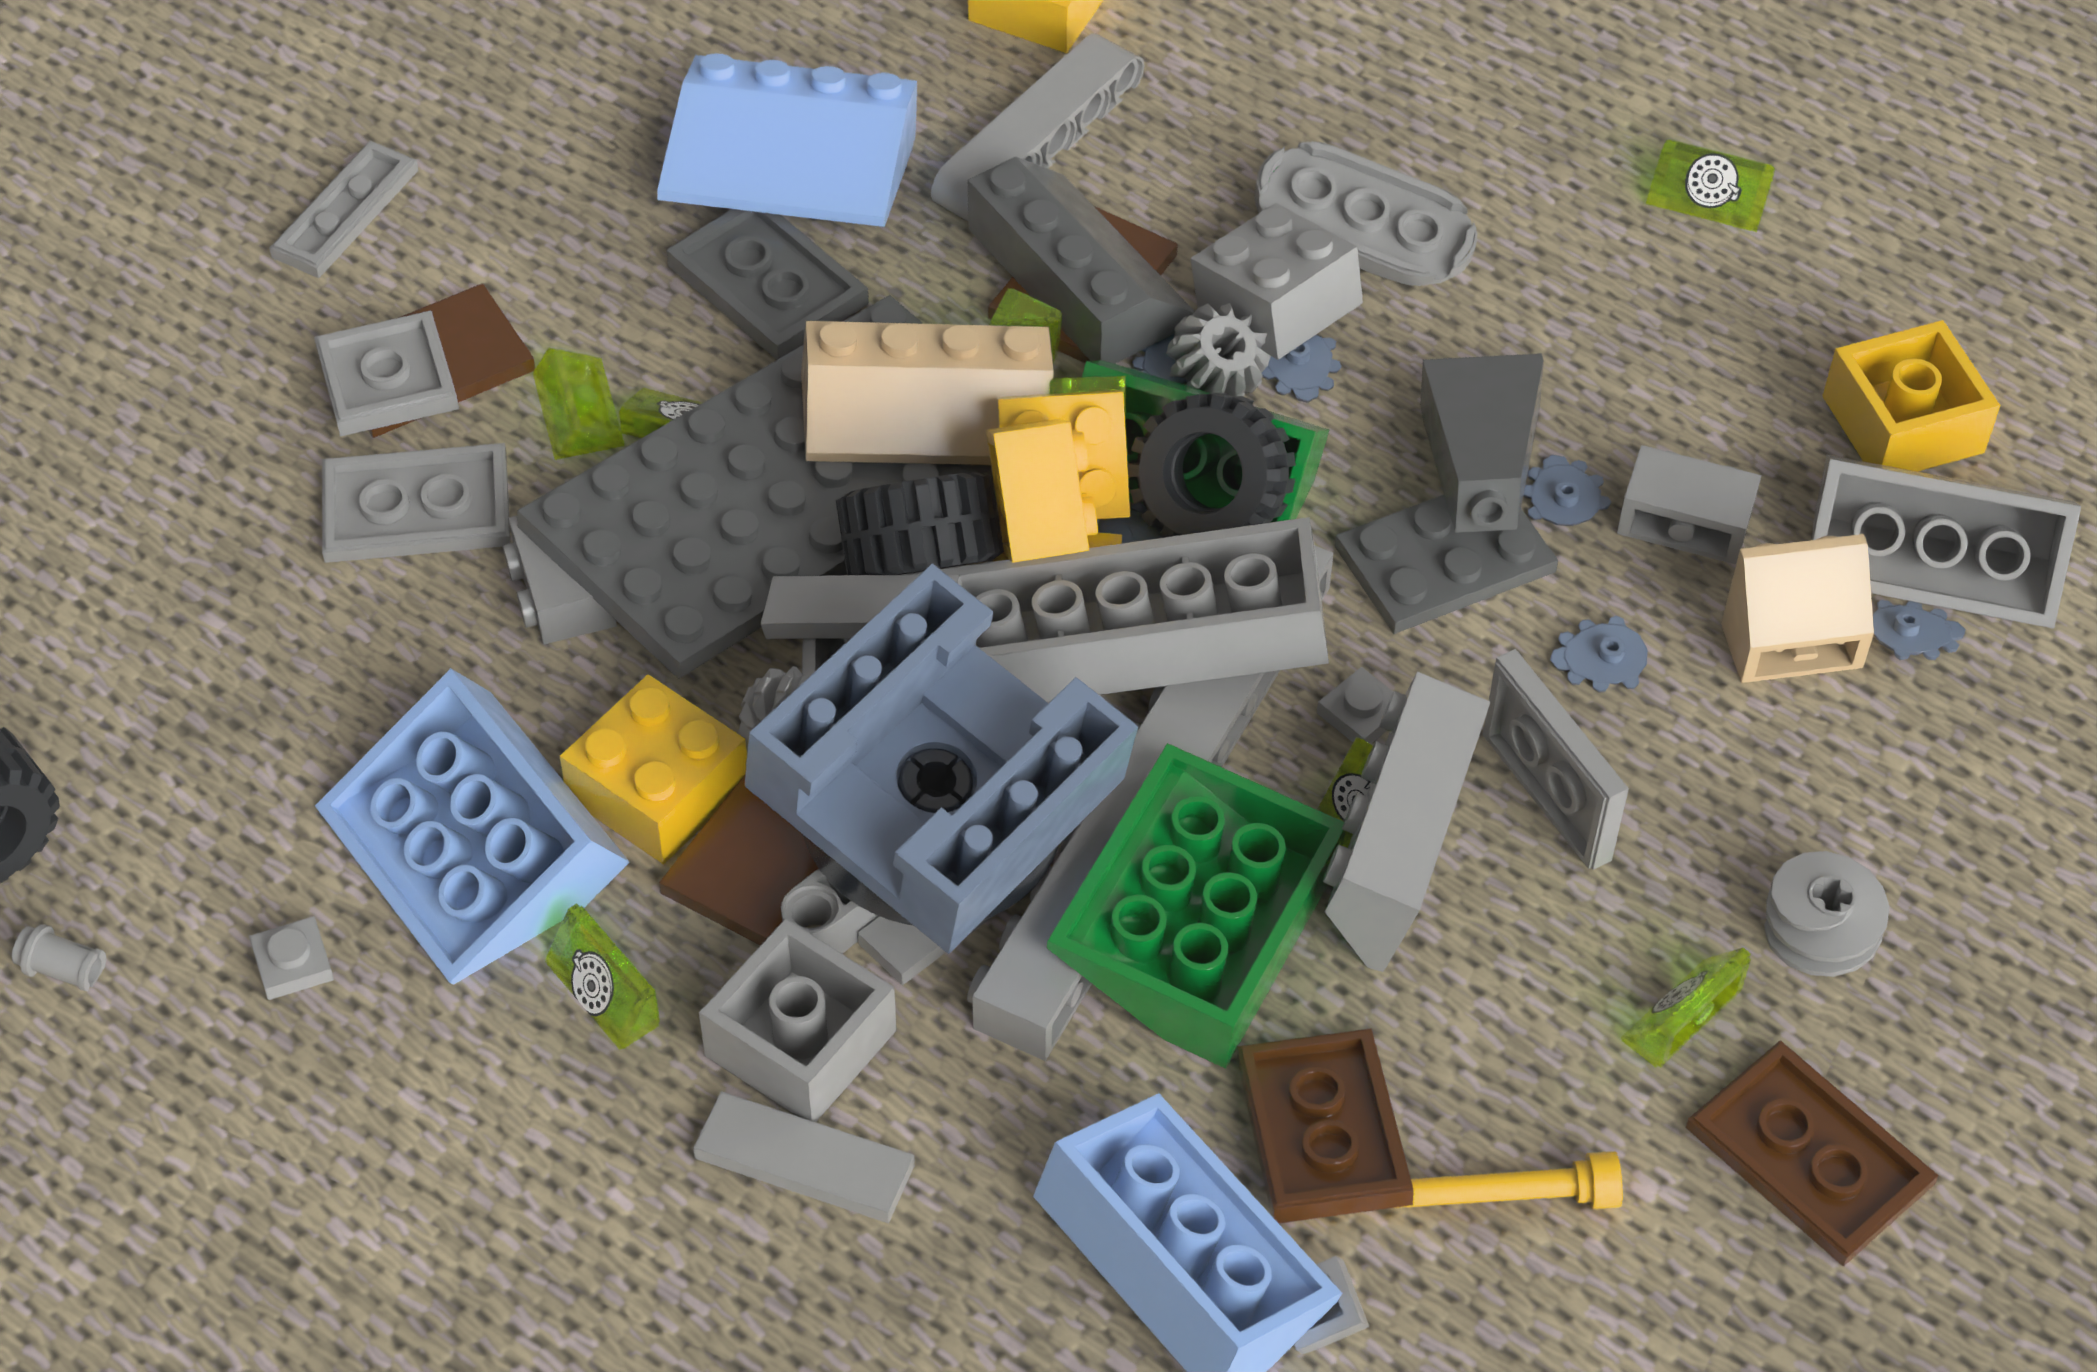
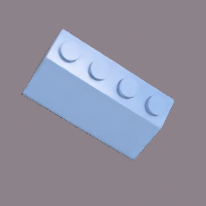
M1159 1093L1055 1142L1033 1197L1186 1372H1267L1307 1330L1338 1302L1342 1292Z

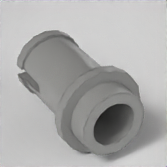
M41 924L36 928L27 926L20 932L13 947L12 961L14 964L21 966L22 973L29 977H34L38 972L75 985L81 990L89 991V987H93L105 968L106 953L104 950L93 949L56 936L51 926Z

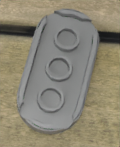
M1314 141L1301 142L1298 148L1289 149L1285 152V147L1273 152L1263 162L1259 170L1254 194L1258 213L1277 203L1356 245L1359 268L1395 282L1421 286L1442 283L1460 274L1472 259L1477 243L1475 223L1472 225L1471 220L1466 215L1468 209L1460 199L1442 188L1336 146Z

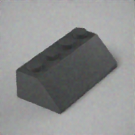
M1013 157L967 180L968 229L1090 361L1104 360L1116 364L1174 334L1177 324L1184 317L1192 316L1195 312L1063 174L1019 157Z

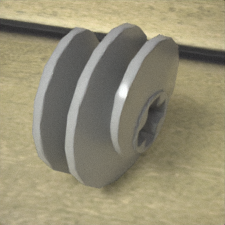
M1828 851L1806 852L1785 861L1774 875L1771 889L1766 899L1767 920L1764 924L1765 934L1770 949L1789 967L1809 975L1835 977L1858 970L1874 957L1882 942L1883 933L1887 928L1890 907L1883 886L1868 868L1848 856Z

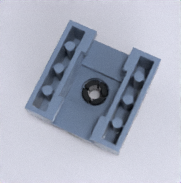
M932 563L749 732L745 787L802 833L804 842L817 867L840 893L856 905L873 914L891 921L915 926L946 953L950 954L984 919L1008 909L1025 897L1047 872L1056 855L1059 844L1124 780L1138 725L1077 677L1049 703L976 646V639L991 626L993 611ZM928 790L937 791L945 795L942 797H932L925 793L920 798L921 792Z

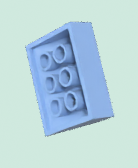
M719 53L705 56L695 55L682 83L658 185V200L885 227L916 136L917 81L900 79L898 76L890 73H877L873 75L847 73L832 66L812 69L788 66L785 62L779 60L752 62L735 60L728 55Z
M451 668L315 805L445 978L453 985L585 908L629 863L625 855L494 695Z

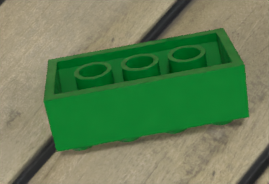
M1104 360L1086 361L1078 392L1123 391L1127 468L1129 463L1137 462L1138 453L1131 449L1136 437L1145 436L1148 430L1143 425L1151 416L1160 415L1164 412L1162 407L1172 401L1186 399V396L1210 394L1206 391ZM1269 411L1275 416L1271 421L1276 428H1284L1289 437V440L1283 443L1287 453L1294 452L1296 466L1289 467V478L1295 479L1293 492L1287 493L1284 497L1283 502L1287 504V507L1281 516L1273 518L1270 522L1272 523L1297 518L1314 483L1330 429ZM1215 434L1200 436L1192 443L1185 455L1183 463L1184 481L1191 495L1203 505L1210 508L1224 507L1235 498L1241 486L1242 465L1234 447L1224 438ZM1128 477L1129 502L1134 503L1130 490L1138 489L1137 477Z

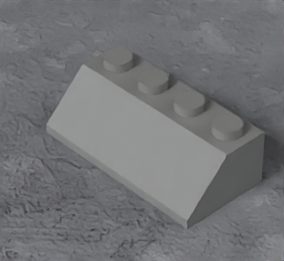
M1827 455L1816 503L1811 540L1824 536L1842 537L1864 534L1868 544L1872 594L2054 629L2081 506L2071 500Z
M1420 672L1416 673L1405 695L1394 691L1390 697L1379 725L1380 728L1390 731L1385 744L1378 741L1374 743L1361 774V778L1371 782L1367 796L1357 792L1342 827V830L1353 834L1348 848L1341 845L1337 846L1323 879L1324 883L1334 887L1325 913L1367 968L1384 972L1420 911L1490 705L1488 700Z

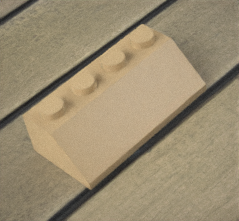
M806 321L801 369L806 461L991 465L986 430L1000 428L998 397L1053 394V362L1049 327Z

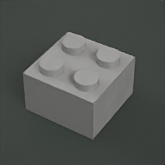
M1277 203L1261 211L1249 221L1190 258L1197 307L1205 306L1208 303L1217 312L1221 306L1231 303L1235 318L1240 319L1243 316L1252 314L1251 325L1249 326L1251 331L1267 333L1265 343L1260 349L1277 360L1363 303L1357 246Z
M785 919L699 1012L704 1054L707 1058L794 1115L813 1122L818 1121L897 1031L894 986L788 919Z

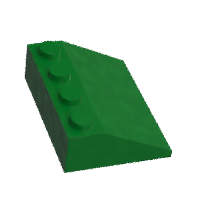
M1167 743L1049 937L1047 949L1162 1039L1226 1069L1237 1046H1239L1328 886V884L1323 882V879L1337 846H1343L1346 833L1345 830H1342L1344 822Z

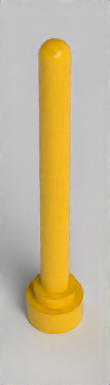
M1616 1151L1586 1153L1585 1160L1573 1161L1572 1168L1411 1179L1414 1189L1413 1205L1397 1208L1575 1196L1577 1203L1590 1202L1591 1209L1620 1208L1623 1199L1620 1161Z

